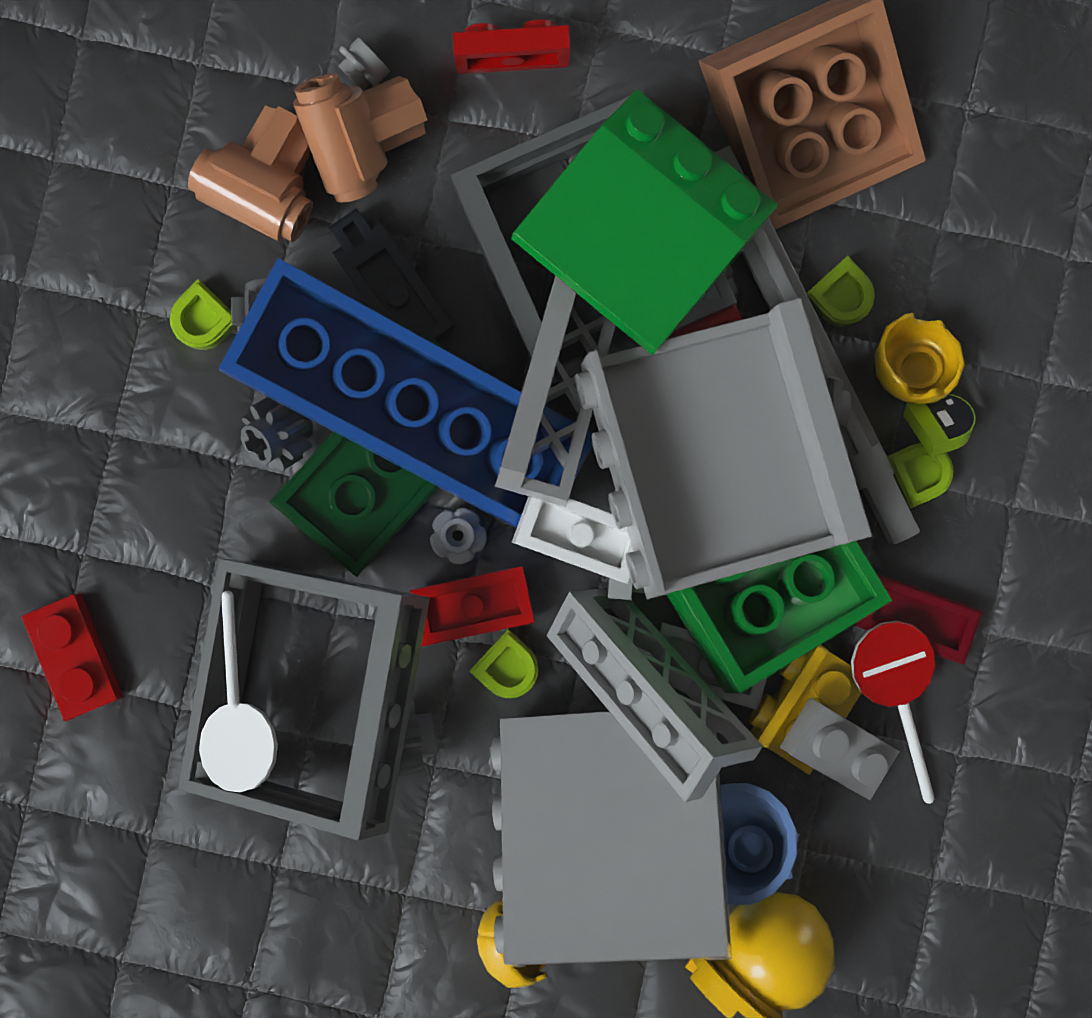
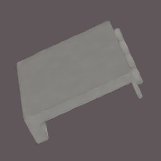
M801 298L779 303L767 314L667 339L653 356L641 346L601 357L598 356L597 351L589 352L580 365L582 373L575 375L576 388L584 410L593 408L599 432L592 433L594 452L600 468H610L616 489L615 492L609 493L611 512L618 529L627 528L633 549L632 552L626 553L629 575L636 589L644 587L647 599L872 536Z
M610 712L500 719V736L493 737L492 762L494 770L496 772L501 771V794L494 795L492 815L495 829L497 831L502 830V854H496L494 857L493 878L496 890L503 891V916H496L494 942L497 953H504V965L526 967L525 965L697 958H705L707 960L732 959L720 772H718L703 798L684 802ZM709 729L717 738V732Z

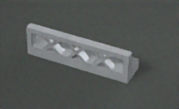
M555 276L495 487L566 507L593 408L584 410L576 389L575 376L569 378L558 360L561 349L579 340L587 353L597 351L599 357L608 355L615 324L605 316H602L584 325L573 307L576 292ZM569 322L574 331L565 335L566 327ZM601 330L596 345L591 334ZM554 374L559 384L550 388ZM566 393L578 413L575 423L555 433L543 414L545 403ZM539 428L545 438L534 443ZM572 436L567 453L561 441ZM551 447L563 467L559 487L525 477L530 457Z
M607 588L570 591L546 636L684 802L703 798L722 767L756 758L763 746L631 600L608 598ZM611 608L620 619L607 614L603 609ZM638 648L650 652L654 658L641 653ZM672 687L685 692L690 699L677 694ZM709 729L722 734L729 743L722 745Z

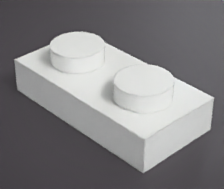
M528 496L512 543L628 584L630 575L626 563V553L632 552L633 549L627 528L618 529L612 514L570 498L566 507Z

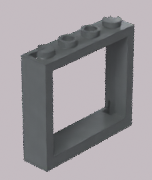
M630 96L450 174L456 194L530 361L542 322L485 193L580 152L600 126ZM731 266L728 267L704 295L706 301L697 304L673 333L736 305L737 301L734 294L739 293L732 278L734 272ZM627 335L611 342L608 354L632 349L640 345ZM588 353L562 364L569 378L582 373L580 365ZM554 374L550 388L559 384Z
M219 559L214 586H211L212 600L207 628L201 640L202 656L197 684L190 701L191 717L186 745L181 753L183 762L178 790L358 841L388 833L430 597L253 561ZM263 583L378 607L343 802L268 781H263L257 788L244 792L227 791L212 782L204 770L199 752L201 732L207 719L219 707L228 704L222 613V593L224 591H231L234 598L240 703H242Z

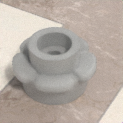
M359 37L347 49L343 45L339 47V51L346 58L338 67L363 91L370 84L373 87L379 85L390 73L385 64Z
M459 508L455 512L445 510L440 513L432 524L434 534L431 535L430 542L434 552L439 557H448L449 561L454 564L470 562L476 552L483 550L487 539L485 528L479 524V516L466 508ZM461 530L464 537L461 541L453 539L454 531Z

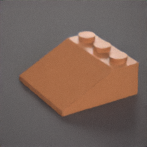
M830 0L699 60L716 115L744 175L749 176L752 184L778 204L769 217L775 230L926 161L883 0Z

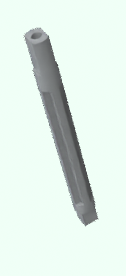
M730 145L715 152L751 182L749 176L744 175ZM768 218L741 253L770 311L779 303L801 298L823 374L844 380L843 390L850 391L851 410L848 424L846 426H839L857 488L858 490L862 489L888 543L897 544L918 534L920 530L893 477L895 472Z

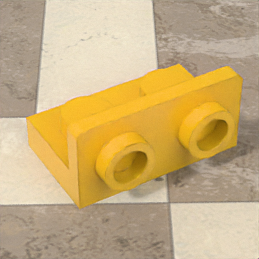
M822 645L817 646L780 669L779 674L785 678L773 697L765 694L761 698L758 710L754 709L748 721L753 725L750 733L764 748L770 749L808 775L811 774L814 768L794 758L780 748L808 699H814L846 719L861 695L852 677V666L829 652Z

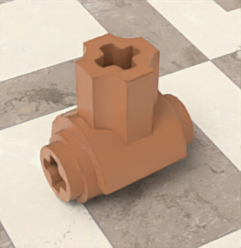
M331 73L311 78L294 89L297 98L294 100L293 105L326 192L333 194L337 202L358 200L375 191L378 187L376 179L388 163L385 152L426 134L424 122L427 121L421 99L414 93L406 78L397 76L363 91L360 87L349 86L347 83L341 82L338 74Z
M265 105L243 145L232 141L223 148L215 151L207 148L200 153L191 169L188 178V189L195 192V197L198 201L280 243L285 239L295 242L304 231L313 209V202L306 198V192L303 190V178L299 175L311 155V150L298 116L280 106L275 109Z

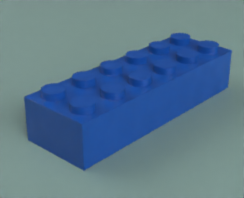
M277 258L219 366V371L517 528L528 496L498 488L495 485L522 393ZM544 406L543 414L555 433L575 423ZM539 428L534 443L545 438ZM587 430L575 478L593 446V432ZM572 436L561 441L567 453ZM551 447L530 457L525 477L559 487L563 467Z

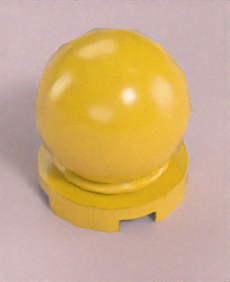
M775 892L773 895L760 900L759 903L738 905L731 910L729 917L732 959L707 960L705 958L689 959L684 965L686 969L693 973L690 976L692 982L727 1018H732L737 1012H740L745 1018H783L782 1012L803 1009L823 994L835 969L834 941L828 924L814 905L795 894Z

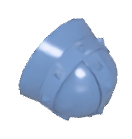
M749 783L721 785L728 902L729 905L759 903L760 900L773 895L787 879L793 878L792 868L797 857V841L800 834L796 832L787 808L769 791Z

